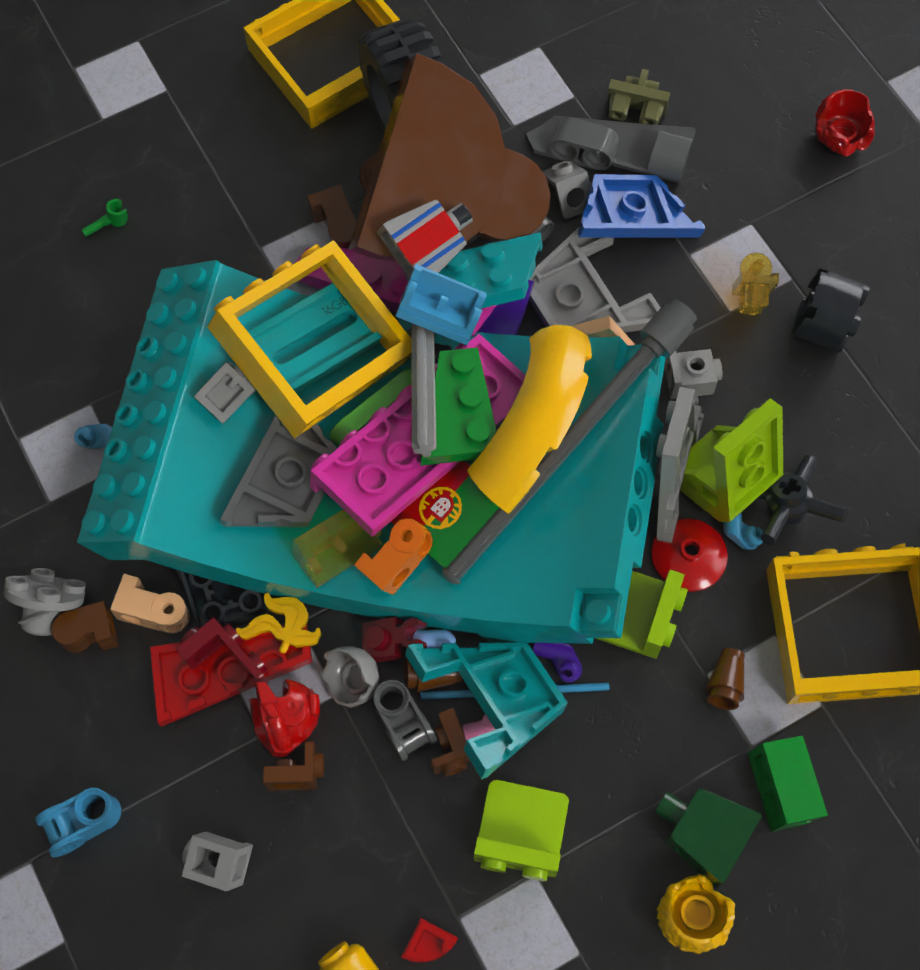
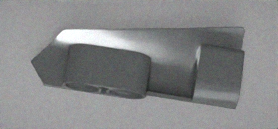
M555 115L541 126L526 133L525 137L533 153L561 161H572L576 165L595 170H606L610 166L643 175H657L662 180L680 184L696 129L694 127L641 124Z

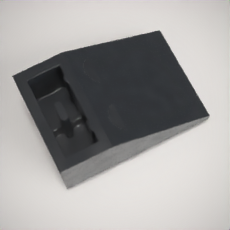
M180 571L197 627L201 628L213 617L224 627L227 623L233 626L252 620L260 615L274 613L266 607L264 602L265 594Z

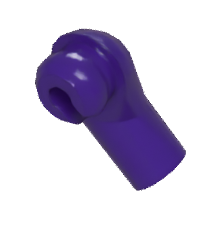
M567 643L534 644L533 652L535 655L551 659L562 681L571 683L581 676L582 665L571 645Z

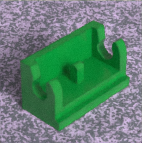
M803 735L765 742L748 752L771 832L812 823V820L828 816Z

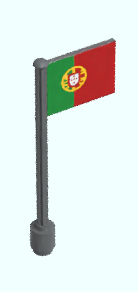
M673 299L670 304H664L640 331V336L643 339L641 348L569 428L558 449L549 451L540 461L536 468L540 476L509 514L492 502L478 488L467 471L470 465L465 461H460L390 522L395 525L399 520L407 518L413 519L428 528L433 538L432 547L428 555L443 567V576L449 583L461 584L460 579L651 361L660 356L669 358L694 329L693 324L697 321L694 312L687 305L676 299Z

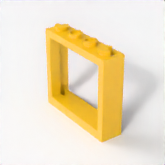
M292 0L243 27L248 50L311 129L368 97L360 66L306 96L268 47L352 0ZM355 0L378 28L400 20L383 0Z
M334 240L321 248L318 244L312 246L302 254L301 260L295 264H292L290 261L285 262L272 273L273 277L265 282L261 278L253 281L244 289L243 295L235 300L232 296L223 299L214 307L216 313L207 326L294 439L399 368L412 356V339ZM321 267L373 333L378 332L382 336L380 343L386 349V352L305 405L237 318Z
M904 543L892 546L888 550H876L873 546H863L846 553H838L836 549H823L815 552L814 555L799 556L798 552H789L786 556H776V558L772 559L766 569L787 704L920 695V670L801 679L785 580L908 571L920 631V547H906Z

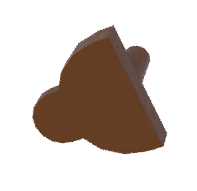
M416 53L407 60L379 152L363 162L360 168L359 180L366 194L348 250L373 259L397 262L376 233L377 230L387 221L433 200L439 201L446 212L459 203L466 206L473 218V222L460 230L466 242L474 235L494 241H505L530 235L541 226L549 211L550 190L544 173L535 162L523 154L505 148L497 116L473 83L444 64Z

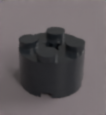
M819 268L807 287L810 288L806 299L802 298L792 328L793 336L826 349L841 352L848 336L853 337L858 330L861 316L856 315L858 307L864 304L870 286Z

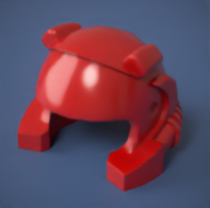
M285 679L282 687V697H275L265 681L257 682V697L249 698L255 735L266 749L270 751L272 756L286 757L306 741L317 726L320 715L319 695L315 694L312 688L309 689L302 683Z

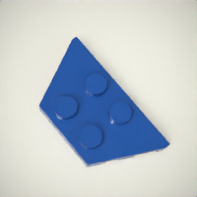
M594 174L589 185L578 236L579 238H700L706 228L700 220L693 223L683 212L685 204L668 190V186L657 175Z

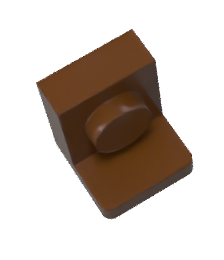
M453 708L438 713L441 726L434 728L442 750L450 748L451 752L430 761L434 774L437 775L443 772L445 777L465 770L467 768L466 763L470 761L463 750L466 738Z
M314 741L305 742V765H299L297 760H277L274 766H264L263 783L268 791L317 790V778L324 777V754L317 753Z

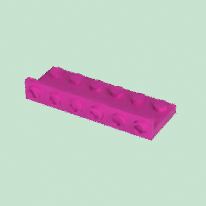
M478 334L468 342V345L460 343L454 350L478 347L496 430H498L519 393L525 374ZM435 363V375H436L437 363ZM411 384L400 392L396 401L387 409L385 407L378 409L371 416L368 424L360 431L353 430L348 433L341 441L340 447L330 455L325 453L313 463L310 473V488L315 493L323 489L373 537L460 461L420 466L422 454H415L412 450Z

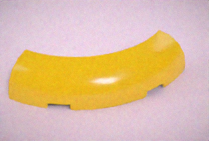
M552 325L540 329L529 338L531 347L530 361L519 393L491 441L467 470L478 488L508 514L522 500L540 476L536 468L546 452L558 449L584 395L588 375L583 369L585 362L592 358L591 344L586 334L572 326Z

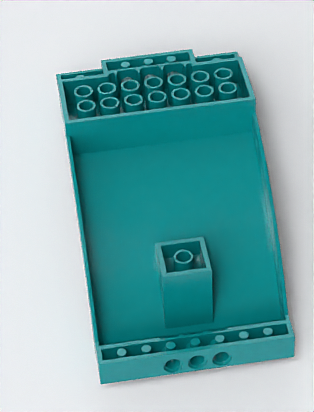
M217 260L161 269L156 281L152 301L146 314L144 327L136 346L131 369L126 378L122 398L115 414L109 440L104 449L101 466L93 485L88 508L82 520V527L77 540L78 544L108 560H147L263 594L270 593V595L276 597H294L302 603L379 619L397 617L403 620V623L410 618H416L427 623L428 627L477 633L489 642L593 644L594 638L622 637L632 568H641L658 463V457L656 456L660 434L663 431V423L657 417V409L666 357L660 356L651 361L460 579L461 584L449 583L443 576V567L427 554L397 592L391 595L381 590L354 564L363 553L374 557L390 539V533L394 525L389 522L372 537L327 493H325L308 527H225L220 524L222 514L276 414L256 390L222 424L194 396L226 362H231L236 366V363L207 328L216 313L214 307L229 296H232L234 300L243 295L244 289L259 278L223 265ZM284 289L237 319L249 331L309 296ZM351 314L341 315L337 320L306 338L291 344L290 347L276 354L273 359L278 364H284L355 323L356 319ZM396 319L405 331L412 328V323ZM434 332V343L449 345L453 350L460 344L455 340ZM477 332L474 335L476 337L480 334L526 375L530 361L531 347L529 338L531 336ZM620 336L588 337L591 344L592 358L585 362L583 369L588 375V382L570 427L641 348V344L628 346ZM380 343L296 394L307 405L386 352V349ZM412 356L399 368L318 422L317 424L322 429L323 436L328 441H332L329 437L330 433L341 419L399 373L408 368L412 370ZM467 460L465 462L471 466L475 460Z

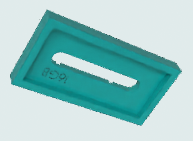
M334 283L248 331L296 393L377 346L382 338L378 332L373 333ZM351 314L355 317V323L284 364H278L274 361L273 357L276 354L337 320L339 316Z

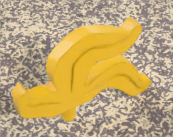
M265 593L264 595L265 605L269 611L285 615V627L282 628L273 616L264 614L254 618L246 628H236V632L244 640H249L261 633H272L277 640L282 641L279 648L282 654L287 652L289 645L296 648L316 645L322 635L320 628H316V631L313 633L302 630L308 622L309 614L299 599L294 597L271 598L270 593Z

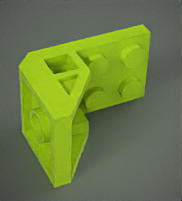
M770 398L761 407L752 409L739 426L716 425L691 447L680 491L719 522H731L783 476L782 406Z

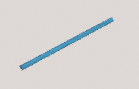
M609 682L556 685L561 693L607 691L610 689ZM470 690L420 692L421 700L474 697Z

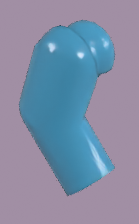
M94 424L80 427L74 434V440L77 445L87 449L105 448L112 426L108 424Z
M742 513L737 515L731 522H723L725 536L742 549L754 550L763 543L761 540L762 529L760 527L756 528L753 525L748 526L742 522Z

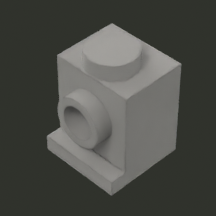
M711 349L679 353L675 351L669 358H666L664 365L670 399L677 398L680 387L695 389L697 396L712 395L718 380H722L721 361L719 358L713 359Z
M209 832L192 835L182 854V861L185 863L182 877L223 891H229L242 886L253 845L240 843ZM216 852L220 853L218 863L215 861Z

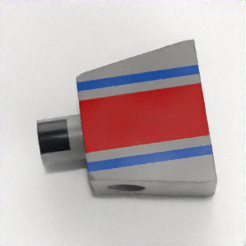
M433 200L387 221L376 233L407 277L410 278L415 264L439 273L467 244L460 230L473 222V218L469 210L462 203L457 204L446 212L439 201Z

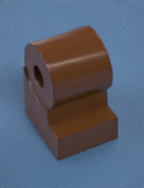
M104 601L64 612L53 622L52 634L54 639L69 652H82L92 643L96 642L104 651L119 647L113 615Z

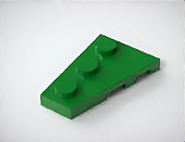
M478 347L440 351L435 375L437 448L431 451V456L423 457L422 455L420 466L476 460L497 432Z

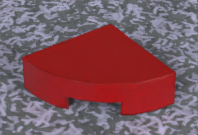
M420 918L402 958L416 963L437 960L453 948L458 937Z

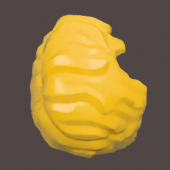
M704 874L689 876L682 881L669 885L656 909L658 911V925L667 941L675 947L679 946L681 951L696 954L725 945L735 919V903L732 899L713 890L712 882Z

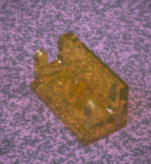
M342 510L294 539L292 555L314 586L318 588L352 567L363 553L371 555L382 548L383 543L378 537L382 534V531L380 530L373 537L370 536L347 512Z

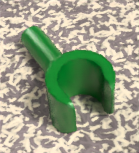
M115 198L108 201L106 205L107 214L82 229L85 237L109 224L116 227L126 224L128 213L127 209L121 211L122 201Z

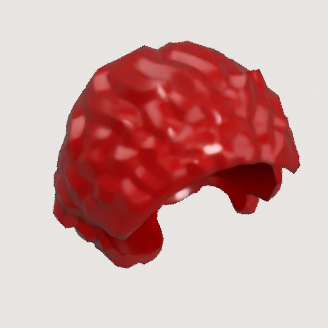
M843 89L832 92L822 100L815 113V127L819 141L826 145L833 153L843 157L851 155L856 149L860 151L867 149L875 135V120L870 109L868 96L853 89Z

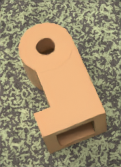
M123 574L110 609L117 620L173 634L181 632L186 628L190 620V613L180 595L171 592L159 595L146 591L138 577Z

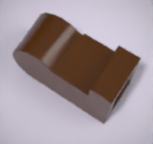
M339 184L308 195L310 213L315 224L325 221L330 242L334 240L340 248H349L357 221L341 185Z

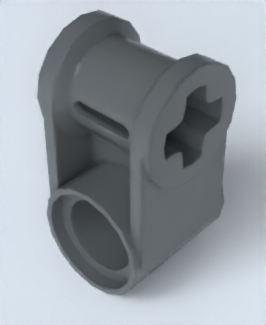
M387 680L377 686L373 699L375 709L386 729V734L402 762L408 759L409 753L427 743L433 745L438 742L429 722L422 711L418 709L403 683L397 680ZM389 693H396L403 698V703L398 709L387 710L381 705L383 697Z

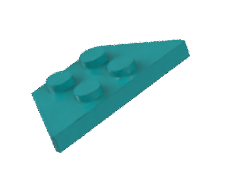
M541 233L459 251L439 274L486 292L487 295L482 308L525 299L529 287L528 280L533 276L536 268L535 258L537 252L542 251L543 248Z

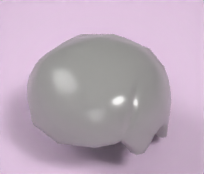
M344 646L324 654L327 664L320 673V676L327 683L329 695L337 704L352 708L369 701L373 697L379 684L378 665L366 650L354 646Z

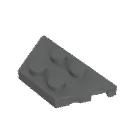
M275 416L222 514L220 524L225 527H308L326 493L323 489L315 493L310 488L311 466L321 455L325 453L330 455L337 447L332 441H328L323 436L322 429L318 424H315L294 439L279 418Z

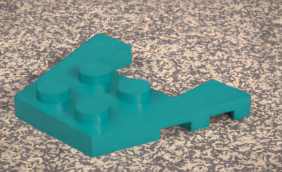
M525 642L479 643L478 648H459L456 643H442L440 648L423 649V644L408 645L405 654L421 682L456 671L459 672L495 728L493 731L468 739L463 749L481 779L488 777L561 715L568 703L528 643Z

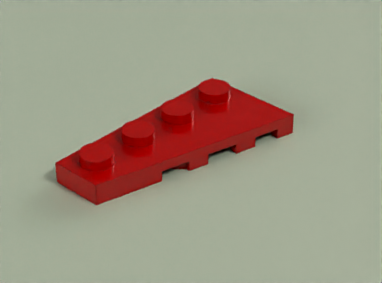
M306 624L302 630L308 631V625ZM270 632L261 633L249 640L242 639L243 642L238 645L247 656L254 652L265 664L268 671L263 675L267 682L313 662L311 646L296 648L289 645L287 652L282 654L279 651L282 641L277 640ZM181 642L150 647L157 723L160 727L256 687L255 680L224 645L194 670L188 666L176 650Z

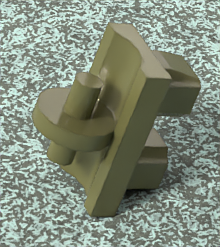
M642 68L640 78L627 75L625 82L611 79L607 103H609V118L620 121L626 120L628 110L632 108L641 110L639 123L658 125L662 115L666 116L671 92L658 90L660 82L648 80L649 70Z

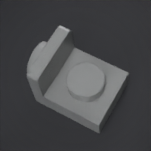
M226 362L194 397L223 424L254 394L256 389L237 365Z

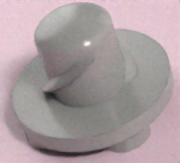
M34 568L31 570V575L6 577L3 595L9 602L23 607L22 620L18 624H21L25 632L36 636L52 635L53 622L61 614V611L78 608L84 603L86 583L77 579L54 577L55 572L50 569Z

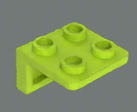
M669 570L666 580L662 581L632 571L622 637L595 639L657 659L662 645L670 647L677 625L670 623L673 610L681 612L688 589L681 587L685 574Z
M493 780L488 787L479 837H477L474 852V861L482 862L481 868L494 872L505 873L506 868L523 871V877L532 880L547 881L548 876L555 878L561 857L560 849L569 804L568 797L559 792Z

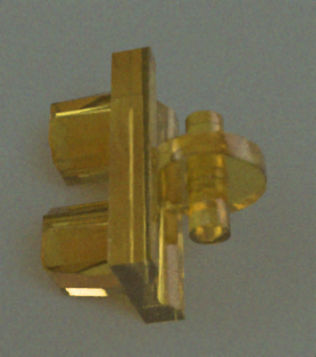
M755 252L745 256L739 268L740 275L732 284L731 295L740 296V314L760 315L762 308H766L769 305V294L779 284V273L771 274L772 264L769 258L762 253Z

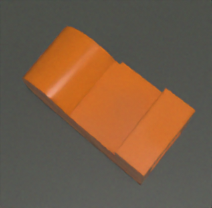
M413 519L399 520L391 530L390 539L374 557L363 553L354 565L381 590L394 595L429 553L433 542L432 534L428 528Z

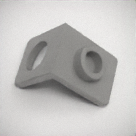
M572 161L560 162L553 165L552 168L542 171L546 176L547 182L556 189L562 217L569 219L582 214L590 185L587 171ZM574 188H581L584 192L583 202L577 207H570L567 203L568 193Z

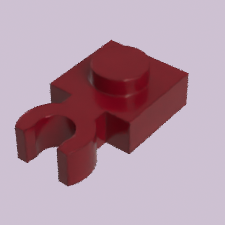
M397 617L362 623V649L366 650L376 663L403 659V647L408 648V645L423 644V649L427 648L426 642L413 639L414 633L418 629L427 628V623L416 618H410L403 623V620Z

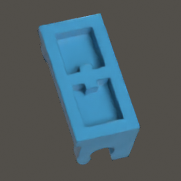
M415 264L402 294L396 317L468 345L481 316V308L487 293Z

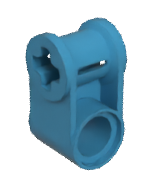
M89 788L63 803L44 810L36 816L35 820L37 825L43 826L51 844L49 849L51 857H59L74 851L86 841L116 825L121 817L122 809L116 797L99 788ZM103 799L106 805L105 811L99 818L93 820L91 818V808L94 803Z

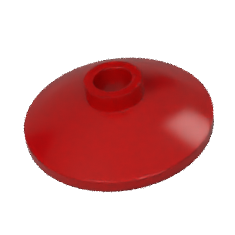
M695 519L677 520L672 543L658 541L656 535L651 549V559L656 573L663 581L666 580L669 570L685 574L681 587L688 589L687 592H697L711 587L721 578L726 569L728 553L723 538L712 526ZM688 545L696 547L698 554H687L685 547Z

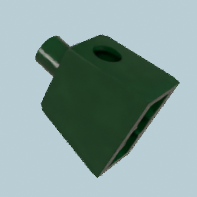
M699 788L693 794L688 804L666 792L654 812L675 825L665 843L696 872L704 874L715 888L724 884L762 817L761 814Z

